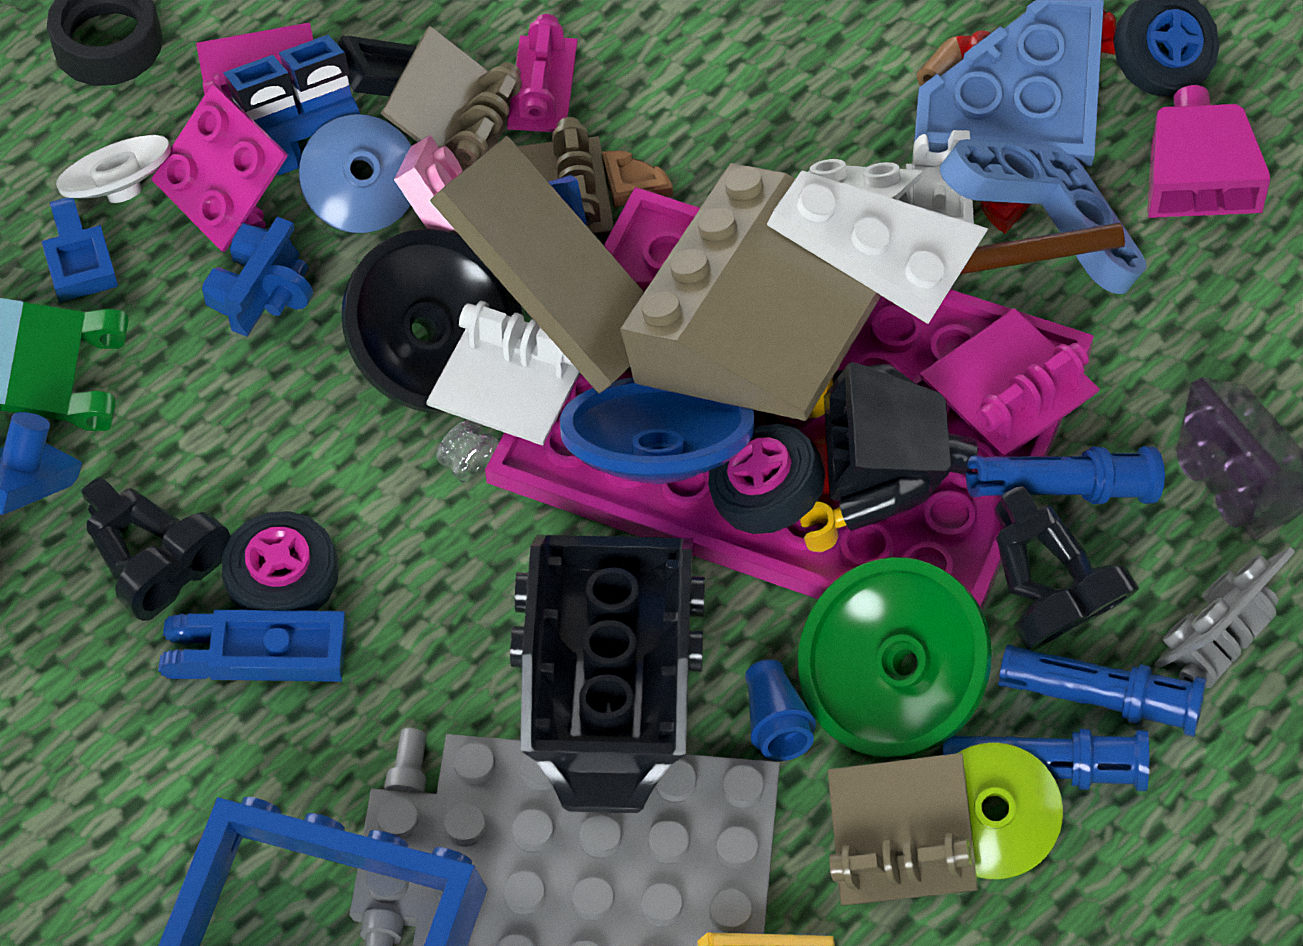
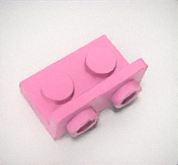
M429 135L410 147L394 180L427 229L452 231L454 234L459 235L429 200L463 171L452 151L446 146L439 148L432 136Z

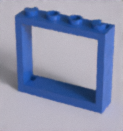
M217 797L158 945H201L242 838L443 891L424 946H468L487 892V887L475 865H472V860L458 851L444 847H435L432 854L408 848L409 845L405 840L385 831L370 830L366 837L344 831L345 827L341 823L324 815L307 813L304 820L281 814L282 812L277 806L259 798L244 797L242 802L238 803Z

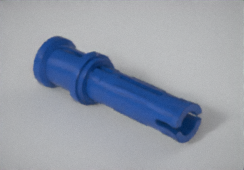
M1093 446L1084 451L1081 456L982 457L980 455H973L969 458L967 466L970 469L977 468L978 472L966 471V486L972 497L1003 496L1006 492L1023 486L1030 495H1082L1084 500L1092 504H1104L1108 502L1109 498L1136 497L1143 504H1153L1160 499L1165 481L1162 455L1153 446H1143L1136 453H1109L1107 448L1103 446Z
M1007 644L1002 659L998 685L1000 687L1036 692L1045 696L1122 712V718L1128 719L1130 724L1138 725L1142 720H1148L1183 728L1185 736L1195 737L1207 678L1197 676L1193 682L1152 674L1151 667L1140 664L1139 667L1133 666L1131 671L1057 655L1034 652Z
M1079 729V732H1072V739L954 735L943 743V755L956 754L963 749L983 743H1004L1019 747L1038 758L1051 772L1054 779H1071V785L1078 786L1079 790H1089L1092 783L1133 784L1136 791H1147L1149 735L1146 730H1137L1134 737L1093 736L1090 729Z

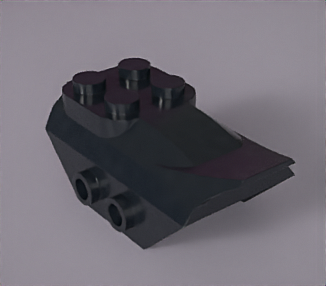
M536 535L530 545L528 573H516L515 612L525 613L524 626H512L510 645L511 667H522L520 751L539 765L553 786L562 808L568 812L638 813L643 810L651 792L669 767L686 755L689 671L702 672L703 631L690 630L691 617H704L705 577L692 576L693 538Z

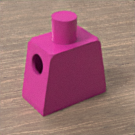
M1190 85L1178 90L1173 97L1175 107H1163L1156 114L1151 141L1148 218L1263 213L1270 183V174L1244 108L1237 104L1211 105L1209 91L1203 86Z

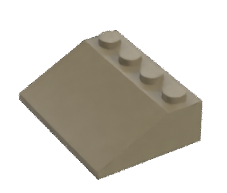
M730 163L620 328L635 384L806 421L881 295L767 225L774 209L796 178L783 172Z

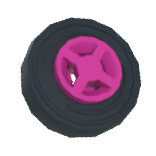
M782 424L763 425L754 428V434L750 442L734 458L710 470L708 486L717 511L735 529L750 534L774 533L795 524L812 510L823 492L826 474L816 446L799 429Z
M291 511L267 512L246 521L231 535L222 554L223 583L232 603L240 610L317 611L330 599L337 584V551L327 531L312 518ZM284 568L290 570L289 573L283 575H272L275 570H282Z

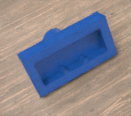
M18 412L11 417L5 445L0 448L1 515L72 486L79 476L82 461L46 444L50 423L37 414Z

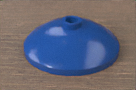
M633 377L615 380L600 394L594 388L579 394L565 406L560 416L561 439L565 447L583 463L598 471L639 483L664 484L677 482L715 469L734 458L746 447L754 434L753 409L635 384Z

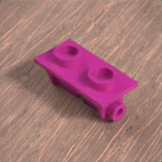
M542 14L538 16L536 21L529 26L528 36L520 35L516 66L521 71L520 78L523 84L520 92L511 98L507 130L553 132L557 128V123L561 119L568 117L578 39L564 38V30L559 24V20L553 15Z

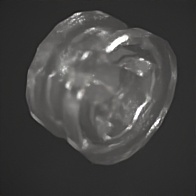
M468 419L453 427L443 438L436 453L437 461L445 468H452L453 476L460 482H469L486 468L499 444V440L491 433H484L481 424Z

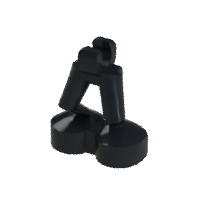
M102 477L94 479L81 490L84 499L90 503L88 511L91 517L87 521V532L93 539L111 574L115 579H118L115 587L116 598L136 618L142 621L152 620L176 600L184 585L189 581L202 580L222 564V554L231 536L228 529L210 513H196L180 521L137 490L128 488L118 494ZM130 523H133L162 538L161 547L152 546L131 556L121 530Z
M1023 486L1006 492L995 507V515L1003 527L995 540L998 544L1009 594L1035 600L1023 610L1013 625L1025 647L1030 651L1044 646L1082 623L1088 622L1119 606L1138 591L1139 587L1126 565H1105L1093 568L1086 551L1054 512L1053 508L1048 505L1038 510L1030 493ZM1038 539L1065 566L1073 579L1070 588H1053L1031 580L1027 544Z

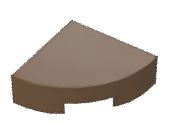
M626 151L602 152L603 165L614 208L625 206L635 187L668 198L673 197L671 181L660 167L655 166L654 168L643 161L632 158V153Z

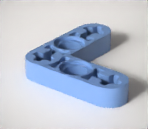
M964 139L955 145L940 165V173L943 180L959 195L976 201L1042 204L1060 233L1121 223L1080 162L1074 156L1067 154L1063 149L1056 146ZM1123 225L1125 247L1076 255L1094 282L1107 291L1116 294L1126 293L1146 269V261Z

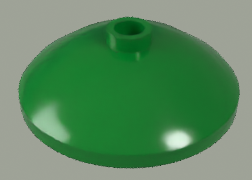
M892 557L867 562L846 572L835 580L819 597L810 611L801 634L798 650V674L804 699L821 727L838 742L855 751L880 758H905L922 754L940 746L963 728L979 706L985 693L991 670L992 649L990 633L985 616L973 595L960 581L946 571L930 563L911 558ZM915 653L918 661L917 667L913 673L904 676L901 671L902 662L907 655Z

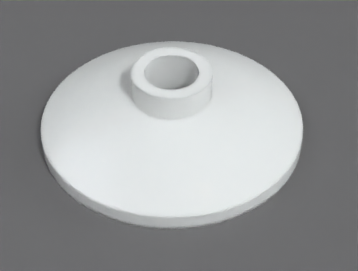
M159 135L139 136L113 143L90 153L68 167L57 179V188L62 196L68 198H95L107 195L110 203H120L129 200L143 190L140 181L152 174L167 159L171 152V146L167 138Z

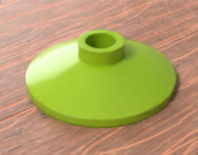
M983 743L958 752L963 753L976 876L985 879H1006L1033 869L1052 850L1062 826V797L1051 772L1034 755L1009 744ZM998 796L1004 799L1008 805L1007 816L1000 821L987 819L982 812V803L986 798Z

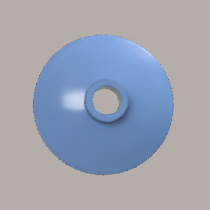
M346 115L324 124L307 142L299 164L300 187L310 209L323 222L344 232L367 233L393 224L404 215L411 205L394 180L411 144L396 127L380 118L369 115ZM356 160H364L370 164L372 176L366 180H359L352 175L350 165Z

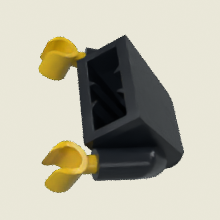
M849 362L844 370L835 372L808 418H817L825 414L829 499L840 501V507L832 510L827 504L816 502L812 510L800 519L802 527H810L817 523L826 524L824 528L811 531L804 536L806 547L814 552H824L836 544L838 528L847 525L853 531L917 507L926 502L948 476L949 472L966 475V471L973 470V468L970 469L967 466V462L971 456L978 454L977 441L973 437L948 433L946 400L939 392L917 385L890 364L864 366Z

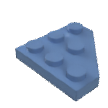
M1104 0L1033 1L1027 6V10L1023 15L1004 29L1000 26L964 53L962 61L942 76L936 74L919 87L914 142L920 135L926 134L929 140V151L941 153L948 149V139L953 130H969L970 139L1056 146L1063 149L1067 154L1074 156L1082 166H1092L1095 155Z

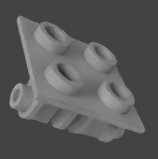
M1290 547L1268 560L1262 554H1258L1248 561L1236 574L1229 570L1221 575L1202 595V598L1208 603L1206 608L1197 617L1192 613L1187 614L1165 634L1162 640L1169 648L1154 665L1161 668L1174 662L1181 669V672L1178 674L1180 680L1193 682L1197 676L1207 678L1206 688H1211L1232 662L1236 661L1241 655L1240 648H1247L1252 643L1253 638L1276 616L1275 606L1278 604V598L1265 585L1295 551Z

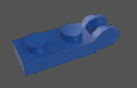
M214 610V614H173V616H168V619H165L163 636L166 637V640H170V643L181 644L210 643V649H184L183 651L176 649L175 651L163 652V655H160L158 672H161V676L163 675L170 679H206L210 677L211 680L342 682L347 634L345 611Z

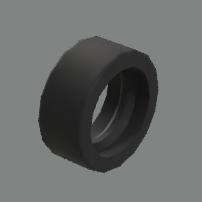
M55 0L48 10L47 31L54 55L60 69L76 81L93 86L117 85L135 79L153 65L161 51L162 31L153 0ZM119 13L132 17L138 22L134 32L122 41L108 46L90 47L76 43L71 39L78 26L86 20L102 14Z

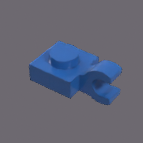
M67 197L50 202L59 236L41 242L59 303L118 287L101 225L83 230L74 198Z

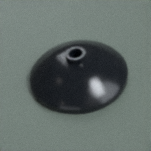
M418 229L399 233L384 240L368 252L358 263L349 278L343 295L342 328L346 345L354 363L368 382L390 400L413 410L430 413H448L428 406L427 400L465 331V328L459 326V319L464 306L467 303L477 305L480 301L489 304L490 309L505 313L510 317L514 313L522 314V308L519 302L461 236L442 230ZM413 323H418L425 327L429 336L427 341L420 340L413 334Z

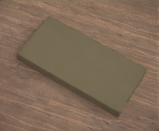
M506 136L444 186L429 201L600 394L630 367L620 328L644 294V291L512 140Z

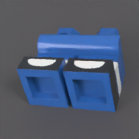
M329 35L279 52L282 64L274 55H270L223 72L233 101L288 154L276 175L299 168L302 155L297 141L312 136L319 128L331 120L346 115L360 114L357 104L352 97L347 78L350 71L345 52Z

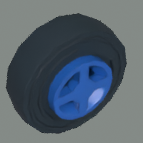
M1137 0L1128 6L1117 22L1113 40L1116 61L1125 77L1141 91L1159 97L1174 96L1183 87L1199 85L1204 82L1216 65L1220 47L1217 26L1207 8L1197 0ZM1158 43H1163L1169 50V53L1165 54Z

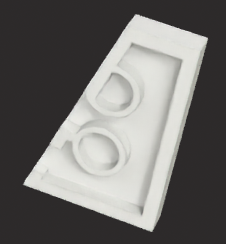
M806 171L799 173L774 209L767 223L772 229L927 324L933 318L988 228Z

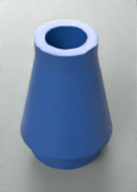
M770 659L753 664L745 673L749 694L751 742L769 760L787 761L797 758L807 752L813 744V732L816 727L815 719L787 678L783 665L779 661Z

